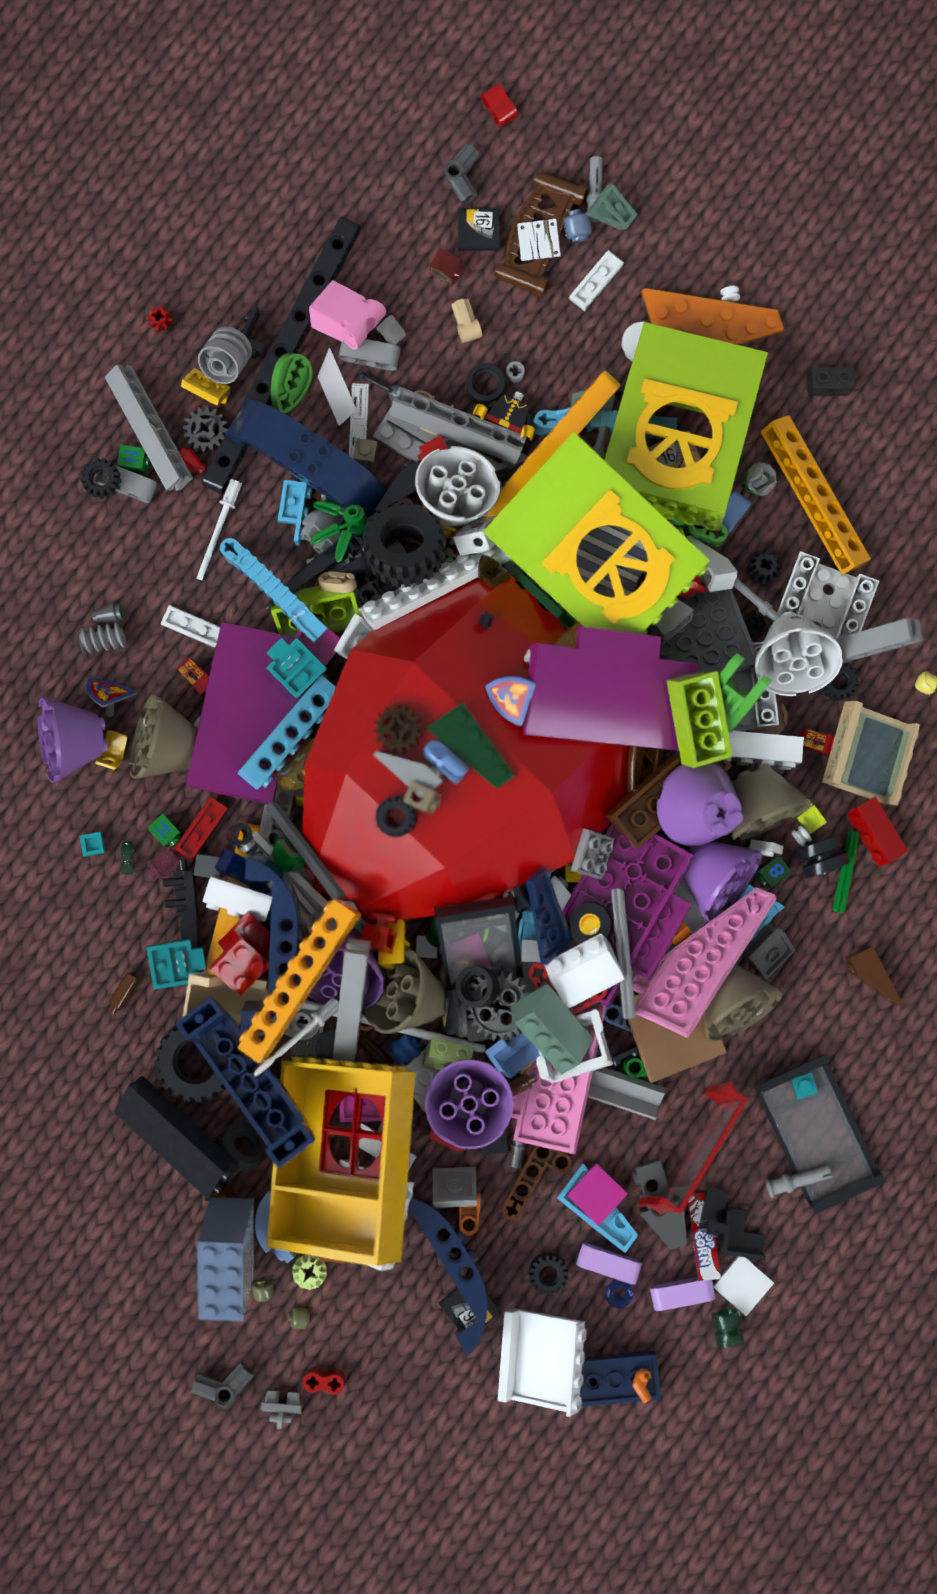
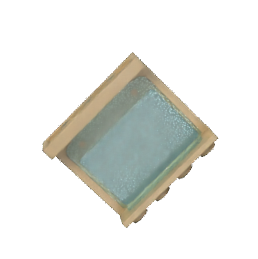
M845 701L822 783L868 799L876 796L879 803L884 805H898L902 797L903 784L908 775V766L913 757L915 741L919 736L920 724H907L862 707L863 703Z

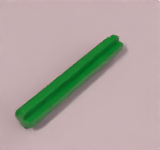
M849 830L847 834L844 852H847L850 863L841 866L833 905V911L838 913H844L846 909L860 838L859 832L855 830Z

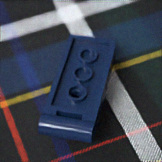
M655 1350L585 1357L581 1370L583 1375V1384L580 1388L581 1407L641 1401L633 1388L635 1374L640 1369H647L651 1373V1379H648L646 1385L647 1390L652 1396L650 1400H660L661 1394ZM590 1378H596L594 1383L589 1382Z

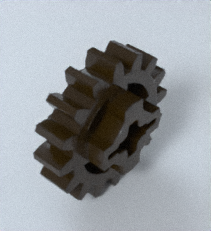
M397 704L393 705V710L385 707L386 714L378 713L381 720L374 721V724L378 725V729L373 730V733L379 734L376 741L384 742L382 744L383 749L390 746L389 750L391 753L397 748L401 754L404 747L410 751L411 743L418 745L415 738L422 737L418 729L423 728V725L417 724L420 716L413 717V709L406 712V705H403L401 710ZM401 714L406 715L412 723H405L402 720ZM391 716V722L384 726L385 721ZM397 722L400 726L404 727L403 730L400 731L399 736L397 732L393 731V728L397 726ZM408 732H412L411 737L405 742L404 737ZM385 735L394 737L395 744L388 741Z

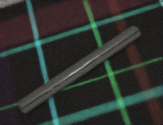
M276 801L270 802L266 807L269 814L332 899L342 900L345 892Z

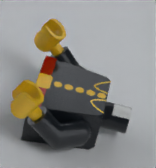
M514 392L512 398L502 395L499 400H493L486 405H476L472 415H479L480 420H483L485 417V420L521 434V438L526 436L530 440L533 439L535 428L532 416L528 413L529 406L523 403L525 396L522 393Z

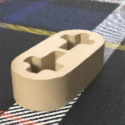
M328 571L321 574L318 578L321 589L324 591L348 593L357 587L355 577L351 573Z

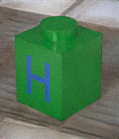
M120 445L118 467L134 473L146 474L147 468L151 466V461L144 448Z
M165 814L160 815L147 827L157 840L167 848L178 844L181 839L180 836L183 834Z

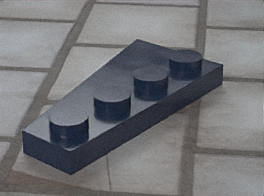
M538 868L526 881L540 962L543 965H548L573 939L546 868Z

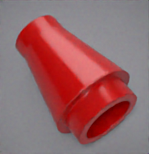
M185 446L179 452L189 470L197 473L199 476L205 472L208 466L203 463L191 448L188 449Z

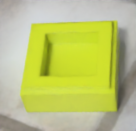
M815 805L797 817V820L809 835L827 823Z

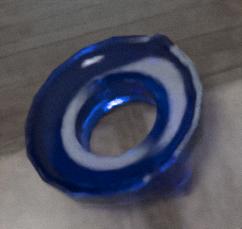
M617 1280L605 1288L606 1300L612 1307L624 1308L633 1299V1289L629 1283ZM616 1288L625 1290L621 1298L613 1296V1291Z

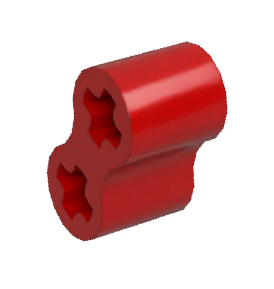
M498 83L480 94L484 106L491 113L498 127L501 128L518 117L516 107L506 95L501 84Z
M311 1367L305 1373L303 1387L310 1393L324 1390L329 1394L336 1395L343 1390L346 1379L344 1373L339 1369L325 1372L317 1367ZM311 1376L315 1377L316 1383H312ZM333 1378L337 1379V1385H333Z

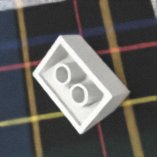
M210 877L203 902L207 903V908L218 911L219 907L227 909V914L235 917L249 912L259 922H265L272 902V896Z
M602 934L555 957L548 965H545L552 985L568 1008L625 979L611 944Z

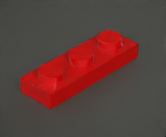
M210 796L174 849L193 861L229 808Z

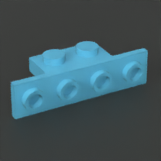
M284 480L278 522L296 525L294 542L297 546H300L301 540H304L300 535L304 528L302 521L309 514V507H306L307 499H311L312 487H309L305 482Z

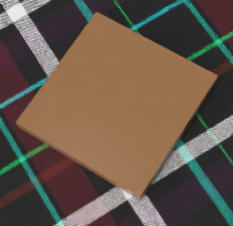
M640 993L634 995V1002H635V1003H636V1001L638 1000V998L640 997V995H641ZM637 1014L635 1018L628 1019L650 1082L658 1081L726 1053L722 1040L711 1042L707 1039L703 1016L689 1038Z

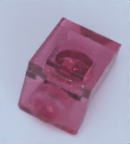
M171 848L166 849L154 859L146 862L149 866L146 868L152 878L157 877L159 880L164 879L179 868L178 858Z

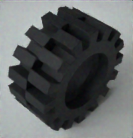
M95 458L94 462L89 460V465L85 464L83 466L85 470H81L80 473L82 475L80 480L83 483V487L95 498L104 499L106 496L108 499L111 497L110 494L113 493L115 495L117 493L115 490H119L121 487L119 483H122L121 474L116 466L105 458H102V460ZM99 471H104L109 475L108 482L103 486H98L93 481L94 475Z
M842 663L839 671L840 674L846 677V686L843 689H837L830 682L820 689L821 692L824 691L825 697L829 696L830 700L836 699L841 701L849 698L857 691V686L860 684V681H858L860 676L855 672L857 669L851 667L852 664Z
M386 798L378 805L379 807L375 811L377 828L389 837H402L410 833L415 827V822L417 821L416 810L413 806L403 801L404 798ZM393 808H399L404 813V821L399 826H393L388 822V812Z
M550 1252L548 1254L542 1253L539 1257L536 1256L529 1268L532 1286L543 1295L546 1293L549 1295H553L555 1292L556 1294L559 1293L560 1289L565 1288V1283L568 1282L569 1276L564 1260L559 1255H553ZM545 1266H553L557 1271L556 1278L551 1282L544 1281L540 1276V1272Z

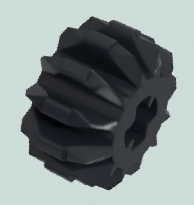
M764 548L762 553L756 550L755 556L751 555L748 558L751 563H748L746 568L752 569L748 576L755 575L754 582H757L760 578L762 585H765L767 580L773 583L775 581L774 577L778 578L781 575L778 570H781L783 565L778 564L781 557H773L776 553L775 551L768 554L767 548ZM761 565H768V568H761Z

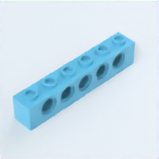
M320 675L237 774L256 790L261 786L265 788L273 779L270 776L274 770L279 772L286 764L284 758L288 753L292 756L300 747L297 744L301 738L306 740L313 730L310 727L315 722L319 724L323 720L324 711L328 707L336 687L324 676ZM313 698L320 699L322 706H316L313 703ZM300 714H306L309 722H303L300 719ZM292 729L295 732L296 737L290 738L287 735L286 730ZM273 745H279L282 748V754L275 753ZM259 761H266L269 769H261Z

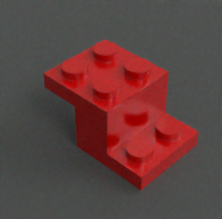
M247 912L219 940L218 944L223 949V953L209 966V969L241 997L269 968L270 963L264 956L270 951L271 932Z

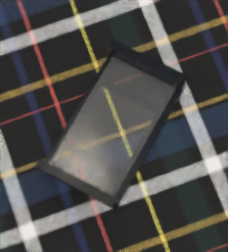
M512 892L508 896L439 908L434 906L448 991L456 990V981L459 974L470 966H483L492 971L498 970L499 974L501 971L506 970L507 976L510 973H515V980L520 977L524 978L515 915L516 908ZM475 974L470 978L468 990L474 989L471 983L478 982L477 977L481 976V974ZM458 998L460 1022L474 1020L473 1018L467 1019L471 1011L465 1010L468 1006L463 1004ZM499 1002L492 1003V1005H499L500 1009L504 1007H510L500 1005ZM485 1009L484 1014L486 1018L491 1017L490 1010Z
M826 1054L756 1085L754 1088L794 1175L829 1165L832 1179L800 1187L814 1214L886 1182L883 1174L878 1171L828 1065L830 1061ZM807 1072H812L818 1093L796 1099L791 1080Z

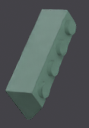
M548 984L510 1006L515 1025L561 1075L580 1064L593 1041V1036Z

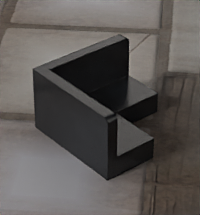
M725 1206L722 1224L729 1225V1231L727 1235H720L718 1250L724 1255L765 1260V1254L763 1253L765 1235L744 1231L745 1209Z

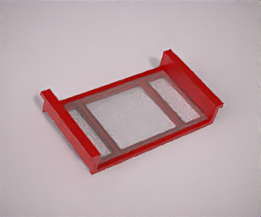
M726 1082L707 1086L703 1094L719 1104L664 1198L641 1197L638 1202L639 1206L650 1207L660 1215L663 1212L681 1215L748 1101L746 1097L732 1088L733 1083Z

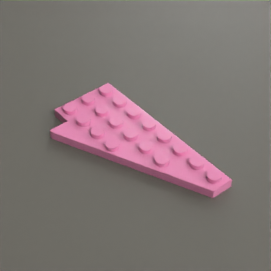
M756 887L666 953L650 980L639 974L632 978L633 990L641 994L635 1003L636 1014L689 1038L776 901L775 894Z
M585 1000L576 1005L583 1006L585 1004ZM597 1001L574 1015L578 1016L592 1010H597L603 1025L606 1006ZM593 1024L585 1027L593 1036V1041L580 1063L596 1058L599 1043ZM535 1060L526 1074L529 1076L534 1073L538 1081L532 1084V1088L513 1096L511 1118L518 1119L513 1140L576 1154L593 1071L551 1083L540 1077Z

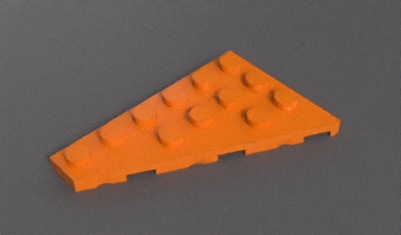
M647 288L641 291L651 324L736 345H742L778 334L784 330L778 310Z

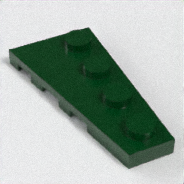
M508 561L504 568L557 619L572 631L579 626L566 613L567 610L558 602L555 603L552 600L553 597L545 590L542 591L536 581L525 575L526 572L521 567L515 566L512 562Z
M463 702L426 728L496 789L515 777V774Z

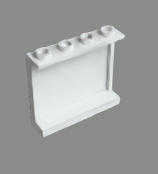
M516 1308L505 1311L498 1401L508 1402L516 1400L567 1412L566 1416L568 1417L578 1413L582 1403L580 1388L583 1384L581 1370L585 1359V1353L583 1352V1342L586 1339L585 1322Z

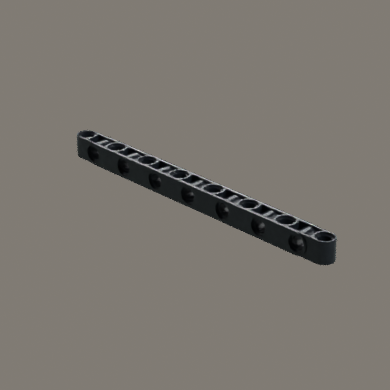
M343 216L339 218L236 416L248 399L271 405V382L275 365L279 359L277 355L280 352L298 353L311 328L309 307L330 282L336 280L358 238L361 225ZM336 245L343 246V248L340 250L334 249ZM317 281H324V284L321 286L315 285ZM299 316L306 317L302 322L296 321ZM261 388L268 389L265 394H259L258 392ZM225 436L203 478L202 486L222 495L249 446L244 444L242 447ZM229 460L230 464L227 467H221L222 461Z

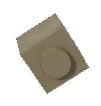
M356 438L353 459L363 467L375 469L378 454L377 441Z

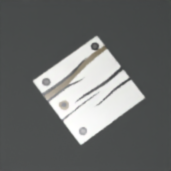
M556 219L517 224L521 261L560 256Z

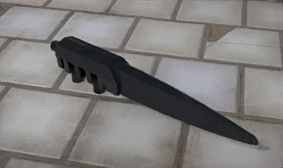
M371 515L369 518H367V520H368V521H372V520H371V517H372L373 515ZM352 534L341 562L338 563L335 559L337 540L302 568L284 586H287L294 595L316 581L321 574L343 563L348 559L349 553L353 557L357 555L359 550L365 554L363 534ZM272 598L266 604V610L275 606Z
M187 859L178 860L179 871H173V878L163 879V887L174 886L175 899L165 900V908L176 907L177 917H183L180 921L181 938H190L192 948L201 946L194 870H188Z

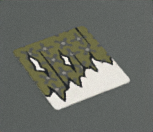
M297 1023L298 1025L301 1024V1026H300L301 1028H303L304 1025H305V1024H302V1023ZM320 1026L318 1032L312 1038L297 1041L293 1045L292 1054L317 1058L316 1045L323 1034V1027Z

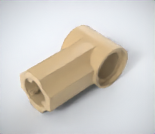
M456 300L452 304V309L458 324L457 329L461 342L466 343L481 338L482 331L478 320L474 317L469 300Z

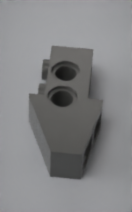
M659 1158L634 1165L633 1179L636 1185L640 1184L642 1191L638 1193L639 1198H664L669 1190V1186ZM651 1179L656 1180V1188L648 1190L646 1183ZM680 1197L671 1198L670 1202L678 1207L682 1199ZM650 1207L639 1209L642 1217L670 1250L687 1245L684 1210L681 1215L670 1212H663L660 1215Z

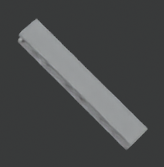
M117 364L105 376L107 383L165 489L173 490L174 486H176V490H181L193 479L191 473L132 366L127 365L123 369L122 365Z
M400 386L389 413L393 417L513 464H517L527 438L526 436L521 438L519 433L486 420H480L476 416Z
M909 618L836 639L841 647L842 663L923 641L920 620L914 619L911 621Z
M348 938L344 954L333 1053L334 1061L345 1060L355 1062L370 950L369 941Z

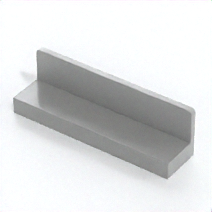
M603 1067L593 1071L588 1097L656 1120L666 1088Z

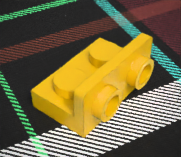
M196 368L181 383V387L217 406L220 403L226 404L228 401L231 387L210 380L202 371Z

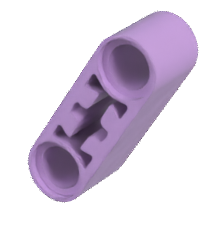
M582 1243L576 1265L635 1285L642 1262L601 1247Z
M698 1277L657 1284L650 1287L655 1311L689 1306L716 1299L712 1280L698 1281Z

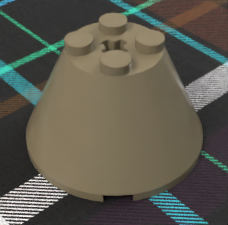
M151 695L144 705V708H147L144 717H139L131 747L130 764L134 765V771L130 770V775L136 779L189 769L198 730L195 725L161 697Z
M768 763L760 765L756 768L757 771L752 773L749 770L744 771L738 775L737 779L731 781L741 804V813L743 815L742 822L732 830V838L734 841H737L736 838L738 837L742 841L782 825V819L799 816L812 807L813 804L808 797L769 767Z
M405 948L404 962L396 963L394 969H385L379 965L384 981L382 994L374 1005L364 1009L368 1023L372 1024L376 1031L391 1034L431 1023L438 1016H443L445 1013V986L437 980L414 951Z
M736 963L703 1014L707 1039L711 1042L721 1041L724 1039L723 1035L731 1033L734 1036L749 1028L774 1009L772 1004L775 1000L778 1002L781 1000L782 993L775 986Z

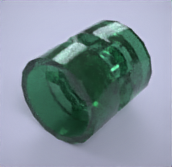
M725 1309L712 1313L713 1326L717 1329L715 1339L718 1347L730 1348L744 1344L743 1330L739 1328L742 1324L739 1310Z

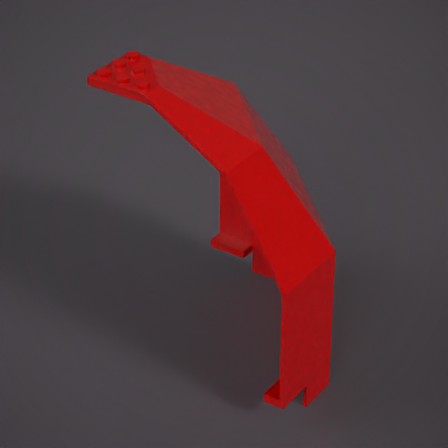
M509 574L510 579L493 588L484 581H480L477 577L377 630L371 631L351 649L305 762L302 836L345 892L342 901L354 902L358 912L361 913V918L368 924L377 923V921L370 918L372 912L396 915L398 920L435 916L434 906L439 908L493 899L527 883L526 880L538 868H546L549 873L574 861L583 828L601 834L611 823L604 814L628 794L629 745L524 734L525 718L522 726L511 722L495 709L489 699L485 686L494 680L504 677H520L528 680L529 663L524 661V657L528 649L531 650V644L540 643L576 648L577 635L571 629L569 631L565 630L560 625L561 621L549 610L545 611L537 604L539 600L527 589L523 591L515 583L517 579ZM489 611V614L493 615V621L491 626L484 630L482 625H478L481 614ZM463 702L515 774V777L496 789L463 761L468 766V771L459 783H453L443 773L440 776L444 781L435 792L442 795L440 798L441 803L432 815L414 807L417 821L410 833L395 838L383 834L377 828L375 821V811L379 807L378 805L386 798H404L409 787L373 754L377 751L431 767L432 764L424 757V747L432 740L441 741L426 728ZM394 704H397L400 710L403 705H406V712L413 709L414 714L412 716H420L417 724L423 725V728L418 729L422 737L415 738L418 745L411 743V750L408 751L404 747L401 754L397 748L391 753L389 750L390 746L383 749L382 744L384 742H377L376 739L379 737V734L373 733V730L378 729V725L374 724V721L381 720L378 713L386 714L385 707L393 710ZM401 714L402 720L405 723H412L406 715ZM391 716L385 721L384 726L391 722ZM397 722V726L393 728V731L397 732L399 736L400 731L403 730L404 727L400 726ZM408 732L404 737L405 742L411 737L412 732ZM385 735L388 741L395 744L394 737ZM642 759L641 772L646 769L644 759ZM641 777L639 783H641L645 779ZM413 791L412 800L416 803L421 802L423 799ZM399 808L391 809L387 815L388 822L393 826L401 825L404 821L403 811ZM305 862V873L310 878L313 884L312 887L328 902L333 901L332 897Z

